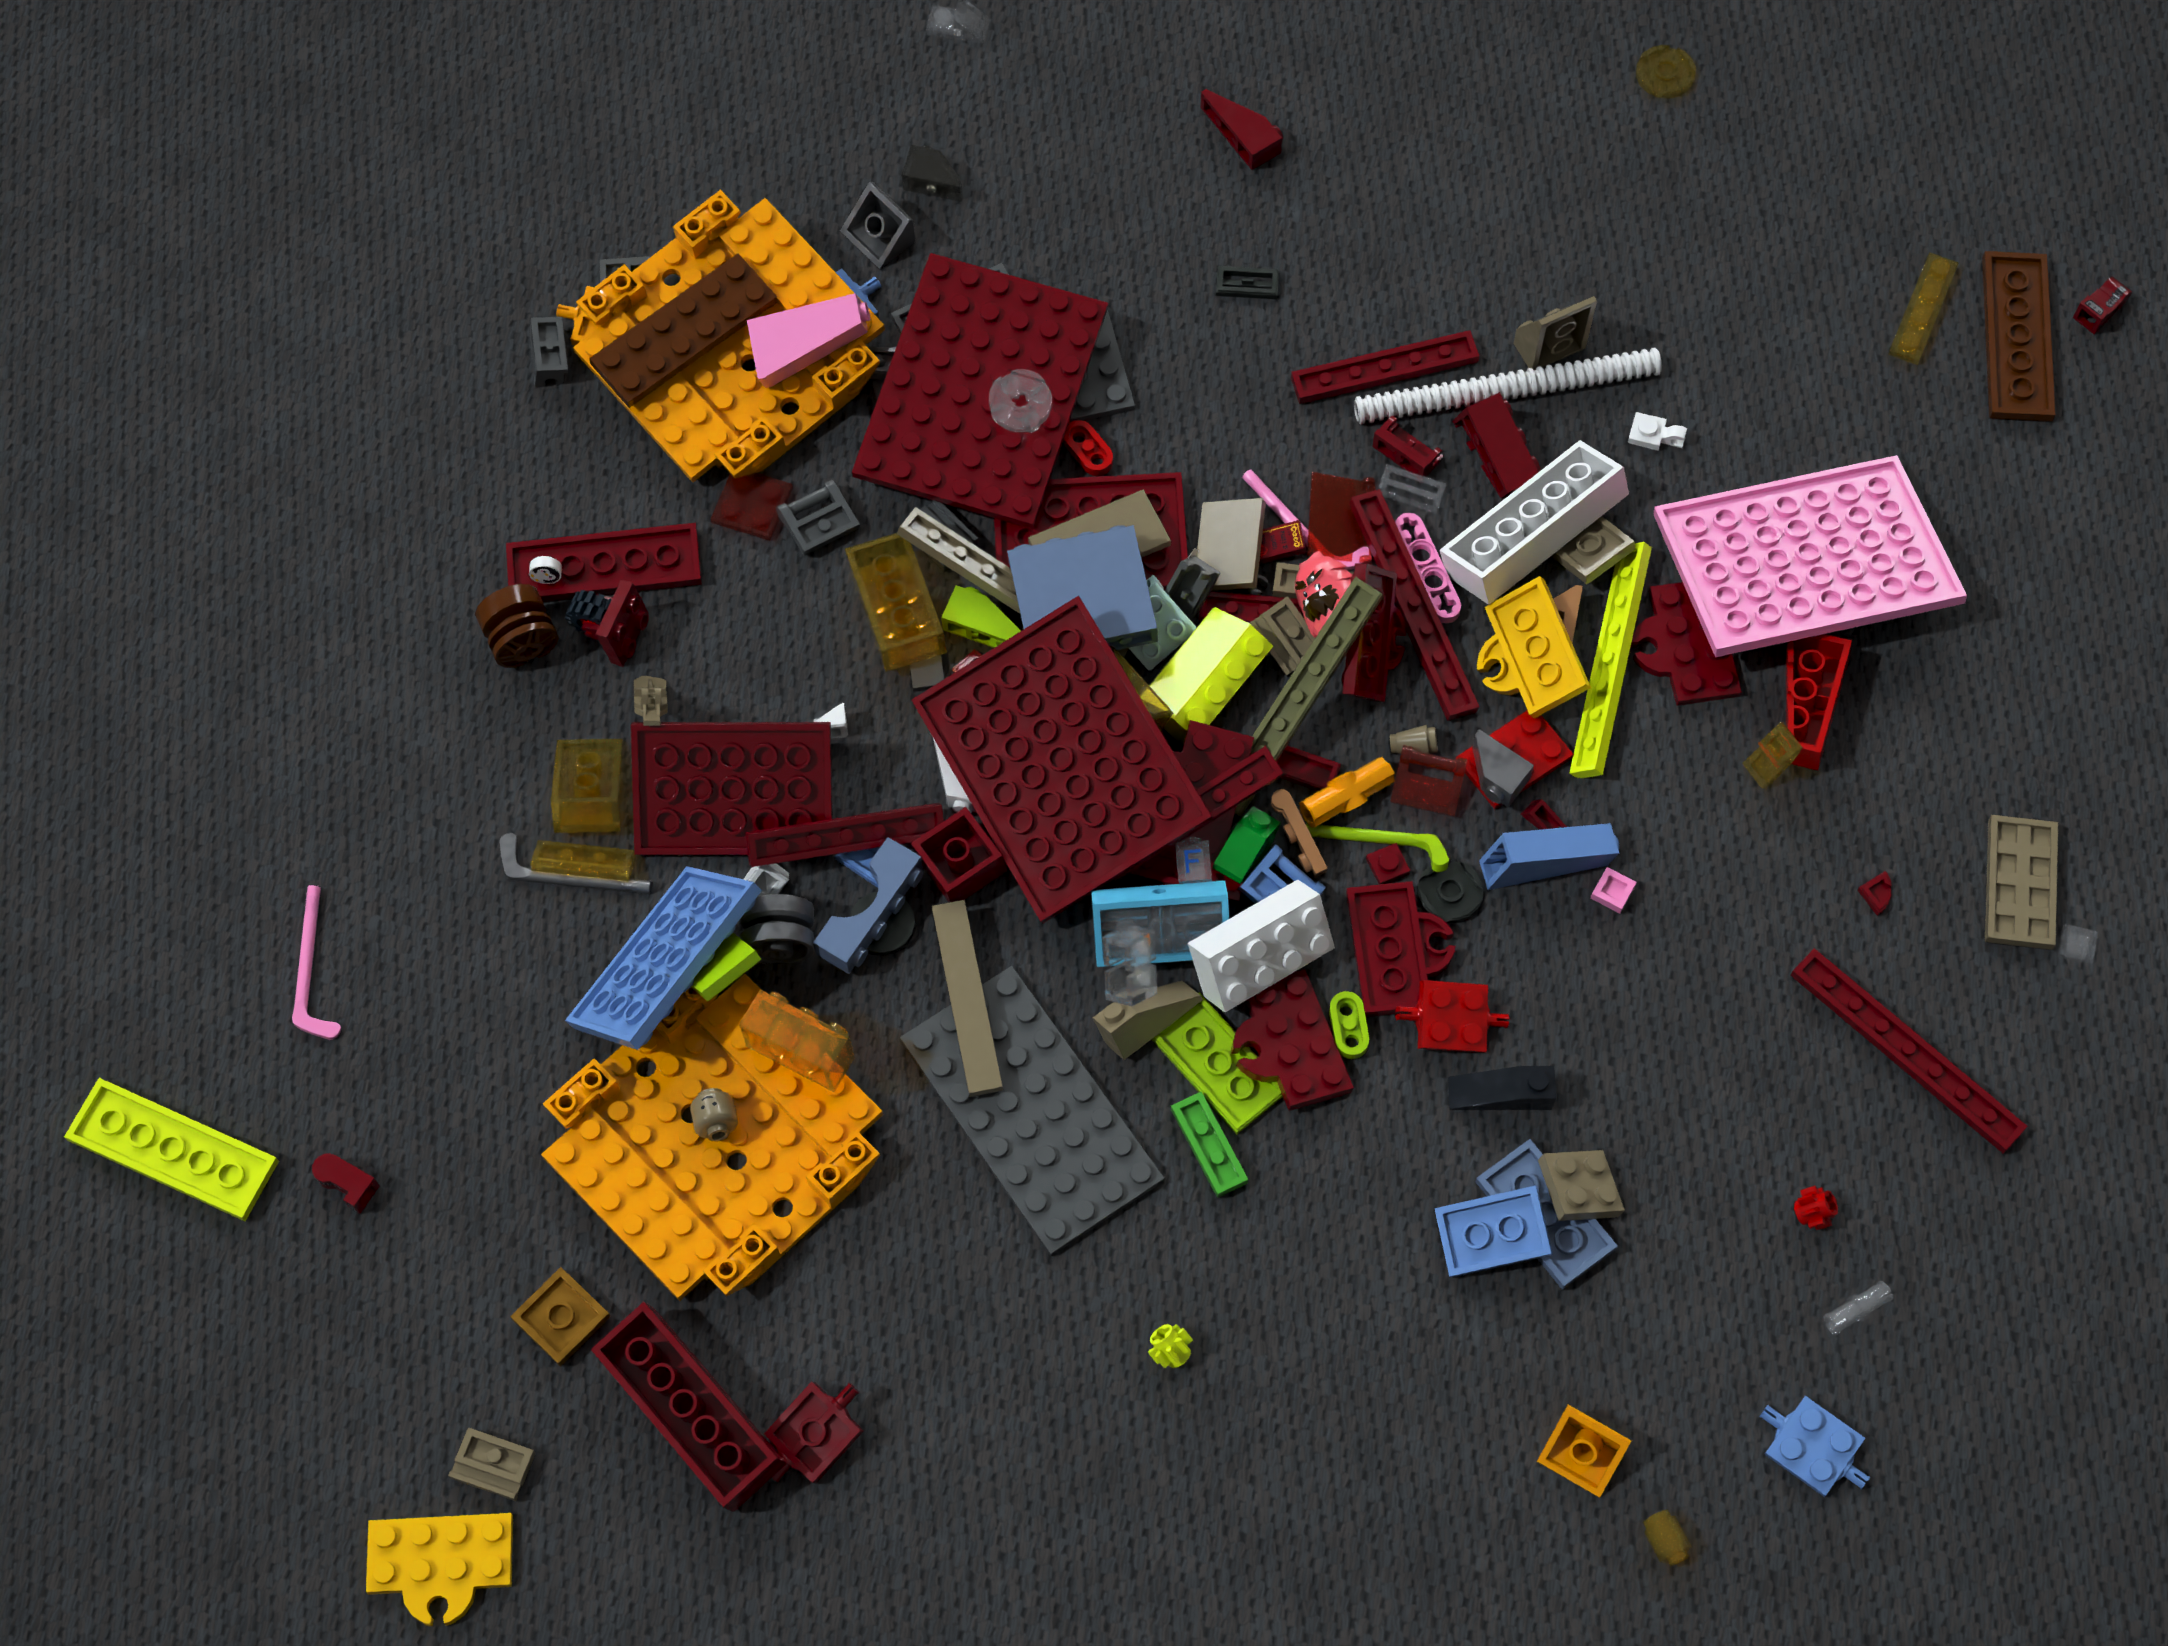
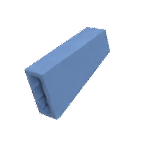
M1611 823L1503 833L1482 856L1479 862L1487 890L1608 866L1619 854V841L1613 833Z

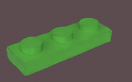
M1202 1091L1171 1105V1111L1217 1198L1248 1184V1178Z

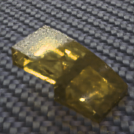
M1781 722L1758 743L1760 747L1742 764L1759 786L1766 788L1787 769L1803 747L1785 724Z

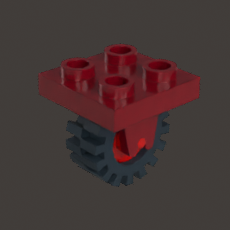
M621 580L613 597L604 596L600 593L596 595L593 591L588 593L585 590L577 591L565 614V619L569 621L568 624L570 626H575L576 631H582L585 633L584 635L599 640L610 662L623 667L627 658H631L635 652L636 639L640 630L643 631L647 627L649 614L634 584Z

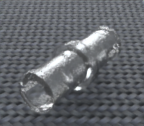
M1879 1281L1863 1293L1849 1296L1845 1304L1823 1316L1825 1322L1830 1320L1825 1325L1831 1333L1837 1335L1858 1320L1861 1322L1867 1320L1871 1312L1893 1300V1294L1886 1295L1891 1292V1289L1885 1282Z

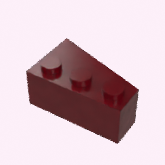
M1499 392L1466 407L1452 422L1456 428L1461 425L1471 439L1466 442L1467 446L1471 451L1477 450L1484 464L1481 465V468L1500 498L1512 494L1540 472L1541 469L1537 459L1530 455L1526 447L1527 440L1524 432L1520 427H1516L1511 417L1513 415L1511 405L1506 399L1502 398Z

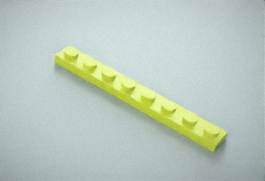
M1645 542L1635 543L1636 549L1616 563L1589 681L1591 688L1587 690L1569 774L1577 778L1600 776L1604 772L1652 547Z

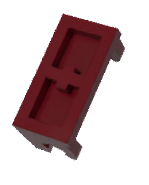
M1392 415L1375 431L1372 447L1417 479L1423 481L1443 459L1441 454L1443 450L1438 447L1432 450L1400 428L1399 424L1396 423L1398 419Z

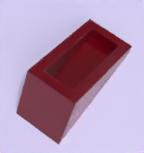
M1543 799L1533 800L1520 814L1539 830L1553 829L1559 826L1561 828L1567 827Z

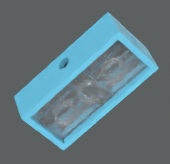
M1225 881L1091 891L1097 967L1193 960L1188 943L1229 919L1228 892Z

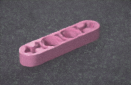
M1404 513L1396 519L1395 523L1441 623H1452L1459 617L1461 602L1422 519L1414 513ZM1404 523H1408L1409 526H1415V541L1411 542L1412 537L1409 531L1403 530ZM1417 549H1424L1430 554V558L1422 562L1417 561L1412 556V553ZM1432 575L1438 576L1443 584L1438 588H1430L1426 585L1425 579ZM1443 593L1445 603L1448 606L1453 605L1451 613L1448 614L1446 610H1439L1442 603L1439 596Z

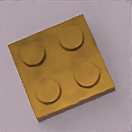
M560 1267L510 1317L561 1367L611 1316Z

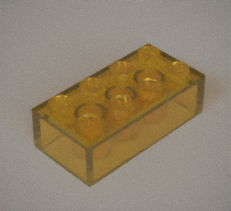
M897 533L845 548L849 570L885 672L947 653L944 633L911 543L897 535Z

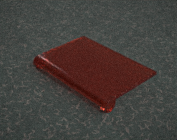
M1317 472L1311 473L1308 556H1312L1315 552L1320 551L1323 556H1329L1339 561L1352 562L1353 552L1362 547L1369 548L1349 505V501L1353 496L1374 491V478L1366 477L1360 481ZM1370 549L1369 556H1360L1359 562L1363 564H1372V554Z

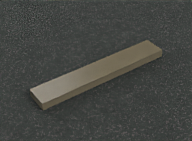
M965 900L932 906V912L969 1097L1003 1091Z

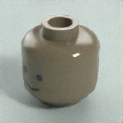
M709 1088L701 1091L690 1105L694 1130L702 1138L711 1141L724 1140L738 1125L734 1100L731 1095L723 1092L721 1089Z

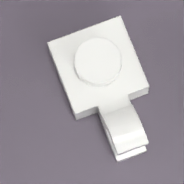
M1636 412L1628 443L1659 451L1661 443L1682 448L1687 428L1678 425L1665 427L1667 419Z

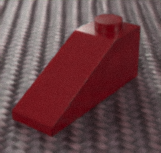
M1207 89L1201 91V109L1251 170L1281 154L1283 135L1276 125L1272 126L1265 116Z

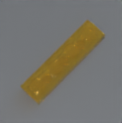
M1929 252L1888 355L1918 365L1959 264L1958 262Z

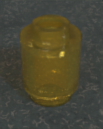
M1668 1509L1662 1510L1642 1522L1646 1528L1644 1534L1660 1563L1668 1561L1671 1567L1689 1558L1687 1551L1692 1548V1545L1675 1515L1671 1516Z

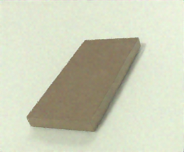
M1144 489L1028 537V543L1032 546L1045 543L1053 538L1067 539L1077 537L1083 532L1097 533L1107 531L1118 525L1126 527L1134 525L1141 558L1171 546V540Z

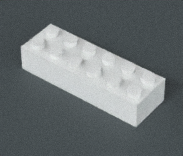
M1579 440L1440 549L1443 565L1449 578L1490 605L1629 495L1624 467Z

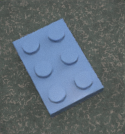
M1536 1185L1434 1208L1449 1277L1451 1278L1553 1255L1540 1195Z

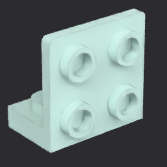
M1154 575L1146 581L1157 624L1158 642L1129 648L1148 670H1152L1186 641L1197 628L1164 591L1162 584Z

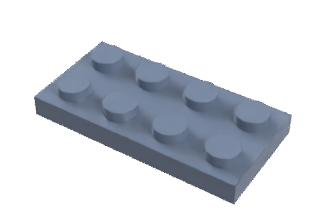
M1529 1139L1478 1176L1475 1182L1486 1196L1535 1185L1538 1187L1553 1255L1537 1259L1563 1290L1613 1253L1618 1246L1596 1219L1558 1220L1538 1159L1543 1154L1532 1140Z

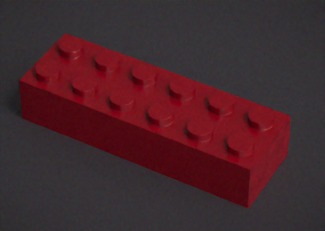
M643 1301L591 1349L723 1508L735 1512L787 1464L656 1309Z

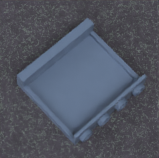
M1118 525L1107 531L1097 533L1083 532L1077 537L1067 539L1053 538L1045 543L1032 546L1023 544L1007 551L1023 629L1079 595L1113 651L1158 642L1157 624L1134 525L1127 527Z

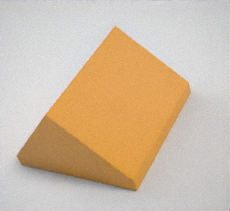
M1568 1404L1537 1462L1600 1498L1629 1447L1631 1440Z

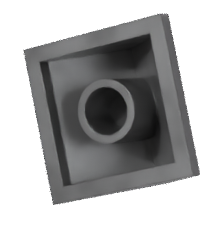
M869 182L840 231L881 269L915 243L913 219L874 182Z

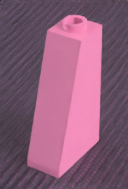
M854 293L747 320L758 380L765 388L772 387L868 332L866 321H870L867 303H862Z

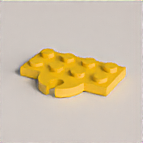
M1541 576L1484 607L1495 634L1484 643L1479 652L1477 671L1480 673L1488 672L1495 663H1501V670L1497 676L1486 677L1482 680L1487 687L1503 695H1513L1520 692L1529 715L1534 719L1591 688L1549 588Z
M499 1513L368 1520L366 1593L368 1595L402 1593L404 1604L411 1615L418 1621L431 1627L433 1626L434 1619L430 1615L429 1606L435 1599L444 1598L448 1602V1609L443 1616L444 1624L448 1626L455 1623L467 1613L473 1604L476 1589L512 1587L513 1514Z

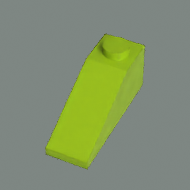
M956 585L941 617L944 631L993 648L1021 632L986 595H983L973 587L963 588Z

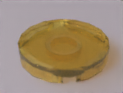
M1659 45L1651 47L1642 53L1636 65V78L1639 85L1647 93L1657 98L1670 99L1686 93L1694 83L1696 66L1693 59L1684 50L1669 48L1670 45Z

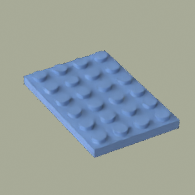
M686 866L565 1021L576 1030L639 1050L641 1046L651 1039L653 1030L660 1021L672 1012L674 1003L681 994L693 985L694 978L702 967L713 959L716 949L723 940L727 939L734 932L735 925L744 913L752 909L756 898L762 890L752 881Z

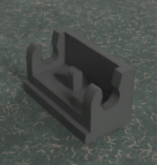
M562 317L531 318L529 340L535 388L544 387L547 379H555L556 385L563 384L564 373H568Z
M1192 556L1180 562L1165 592L1187 617L1194 622L1221 573L1198 557Z

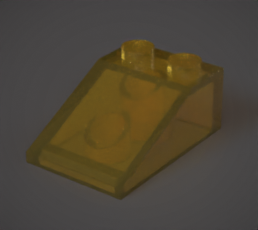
M622 739L557 740L551 795L554 833L620 831L622 815Z

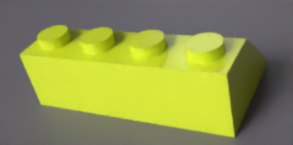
M1214 607L1140 697L1153 719L1175 740L1184 745L1190 720L1210 725L1272 649L1273 645L1250 623Z

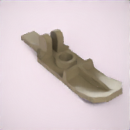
M640 676L634 680V713L643 717V726H660V716L668 713L666 680L662 678Z

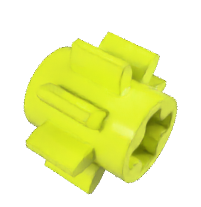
M1166 1324L1157 1328L1151 1335L1150 1342L1154 1347L1148 1353L1163 1368H1166L1168 1365L1171 1368H1177L1189 1359L1191 1350L1187 1345L1193 1339L1184 1328L1180 1329L1177 1324L1173 1327Z

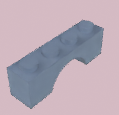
M887 837L869 863L871 875L878 884L877 896L873 903L865 911L855 916H831L813 942L816 955L850 974L855 966L859 967L862 965L868 955L867 948L873 939L877 941L881 938L887 927L885 922L892 913L897 914L905 902L904 895L910 887L915 888L924 874L921 856Z

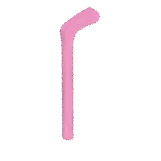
M1251 469L1244 473L1242 478L1250 485L1260 498L1264 499L1265 503L1284 523L1298 520ZM1301 523L1305 545L1313 554L1320 551L1323 556H1329L1346 565L1345 570L1347 571L1355 569V563L1368 564L1370 562L1371 551L1367 547H1362L1342 557L1334 556Z
M311 885L307 887L292 1020L294 1026L302 1031L333 1040L341 1032L340 1025L336 1022L323 1021L308 1015V1000L321 891L319 886Z

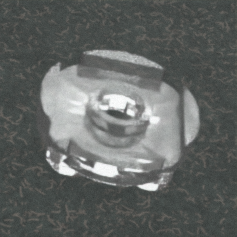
M1016 369L1012 370L1011 374H1007L1004 377L1001 375L997 378L989 392V407L992 419L1009 431L1029 433L1037 431L1040 425L1047 420L1052 409V394L1043 377L1031 370ZM1020 395H1025L1028 404L1018 407L1012 399H1018Z

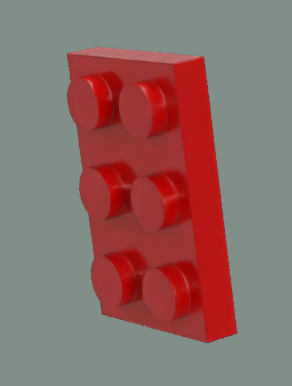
M1528 710L1489 735L1534 765L1531 778L1521 792L1571 760L1574 755L1542 715L1534 719L1529 715ZM1470 747L1458 755L1455 761L1494 809L1503 805L1502 803L1497 804L1487 798L1484 791L1481 790L1473 748Z

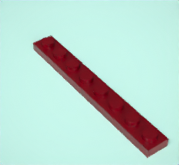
M1378 489L1351 497L1349 505L1377 567L1397 573L1394 604L1400 609L1404 617L1406 631L1447 721L1476 713L1480 706L1381 490Z
M1815 948L1792 971L1790 976L2001 1153L2004 1154L2028 1127Z

